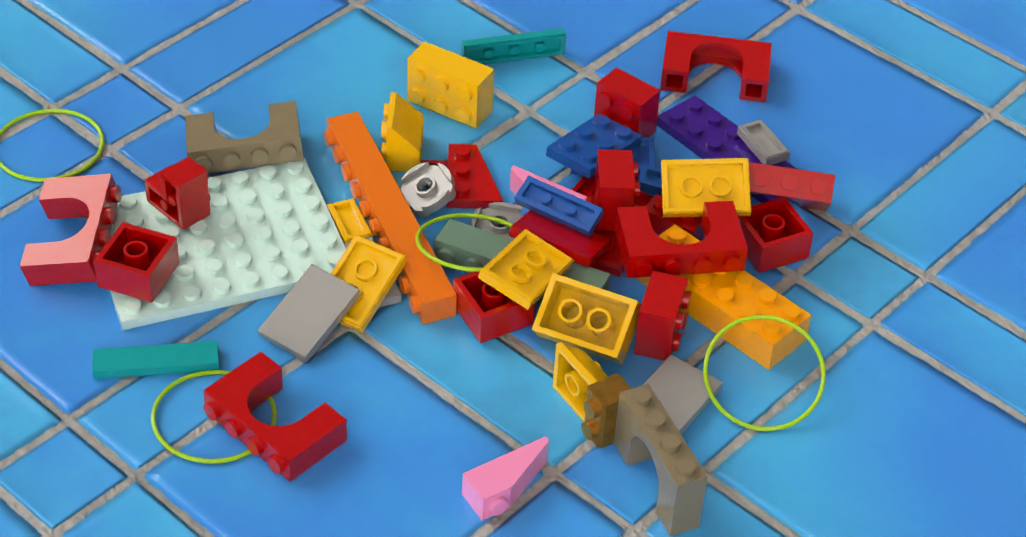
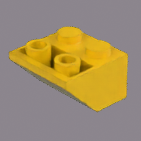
M391 92L390 102L384 103L383 119L387 121H382L381 138L386 143L382 142L381 155L383 159H386V164L390 171L407 172L412 167L420 164L424 136V115L398 93Z

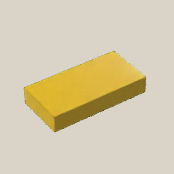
M354 198L327 204V208L343 243L351 242L355 235L363 238H373V234Z

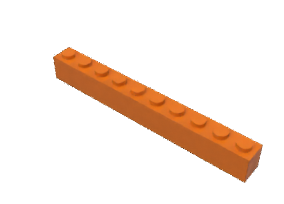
M359 112L326 118L327 130L323 131L325 144L327 147L331 146L333 159L336 164H340L344 181H349L351 194L354 199H358L363 217L368 218L373 236L378 237L379 245L405 255L408 260L398 276V282L402 294H407L409 298L411 312L418 315L422 325L456 316L457 294L442 266L427 258L417 247L415 237L420 226ZM422 231L420 235L421 245L428 253L436 257Z

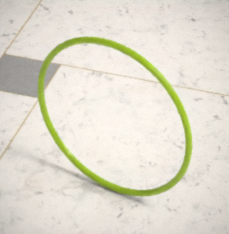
M44 109L29 112L13 119L0 130L1 137L16 122L44 113L70 114L92 124L100 137V146L95 157L85 166L74 172L50 178L73 177L80 174L97 161L104 148V135L97 123L86 115L71 110ZM0 161V168L16 178L33 182H44L46 179L15 173Z
M449 214L424 223L418 229L415 240L419 250L427 258L440 265L461 271L480 272L482 268L451 264L428 253L420 243L422 231L433 223L451 218L486 219L504 224L510 228L513 224L500 218L482 214Z
M751 315L733 321L714 337L705 355L703 377L710 399L725 417L748 429L777 431L801 422L815 409L824 391L826 370L817 344L797 324L773 315ZM756 319L782 322L799 331L814 348L821 367L820 388L812 405L797 419L779 426L763 427L751 425L733 417L715 398L708 379L710 354L719 338L730 328L740 323Z
M206 370L195 372L172 382L159 394L152 408L151 425L156 438L167 450L183 459L207 464L231 462L251 454L247 450L235 456L219 459L189 456L171 447L162 438L156 425L158 405L166 393L173 387L194 377L226 375L231 371ZM269 397L268 400L272 408L271 425L275 426L277 409L273 398Z

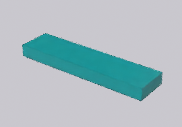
M564 28L463 40L461 56L481 64H491L565 54L566 32Z
M218 341L93 349V379L219 370Z

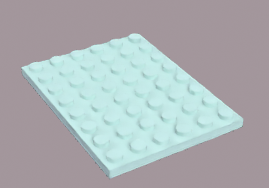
M305 158L302 161L265 165L209 177L210 215L184 230L147 202L146 191L122 196L121 202L117 204L116 222L112 224L110 236L112 237L120 224L125 222L177 237L180 263L152 303L109 290L122 331L288 293L311 264L331 274L346 248Z

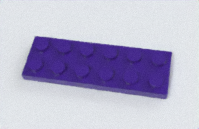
M696 95L657 117V126L701 159L748 158V162L762 164L738 136V126ZM786 160L772 164V166L797 169ZM750 194L752 197H754L761 203L781 198L768 195Z

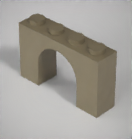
M296 100L268 104L270 122L267 128L255 136L244 139H228L218 135L213 112L185 116L187 157H190L197 164L203 165L208 174L304 160Z
M649 384L619 392L614 435L615 447L627 466L653 458L659 483L655 513L669 536L698 528L700 526L708 478L707 474Z

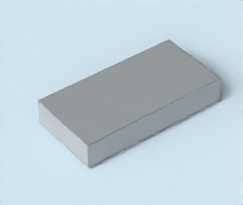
M762 119L738 126V136L762 164L772 165L789 159L790 151Z

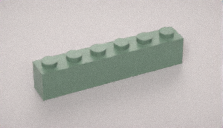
M449 219L435 238L434 253L438 259L451 264L483 268L513 240ZM573 262L572 267L563 275L564 277L609 291L611 274L596 268L585 267Z

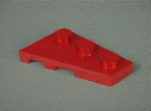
M449 144L448 169L455 181L454 189L456 196L447 203L446 208L478 209L481 207V209L489 208V203L504 202L477 145Z

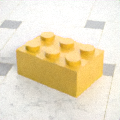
M425 41L407 58V101L473 128H477L493 111V68Z
M552 273L531 330L538 337L556 343L563 342L588 354L623 365L637 327L641 304L637 300Z

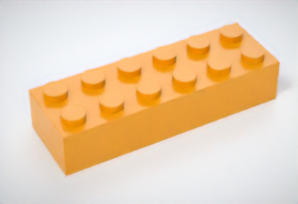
M676 224L659 235L660 238L674 244L687 245L700 241ZM746 271L676 275L688 278L687 291L692 292L688 310L684 309V312L689 313V316L715 334H718L733 321L751 315L781 317L797 324L807 333L809 331L812 316L810 313ZM639 277L636 279L648 286L650 277ZM756 319L740 323L730 328L721 336L725 341L768 370L807 340L793 327L768 319Z

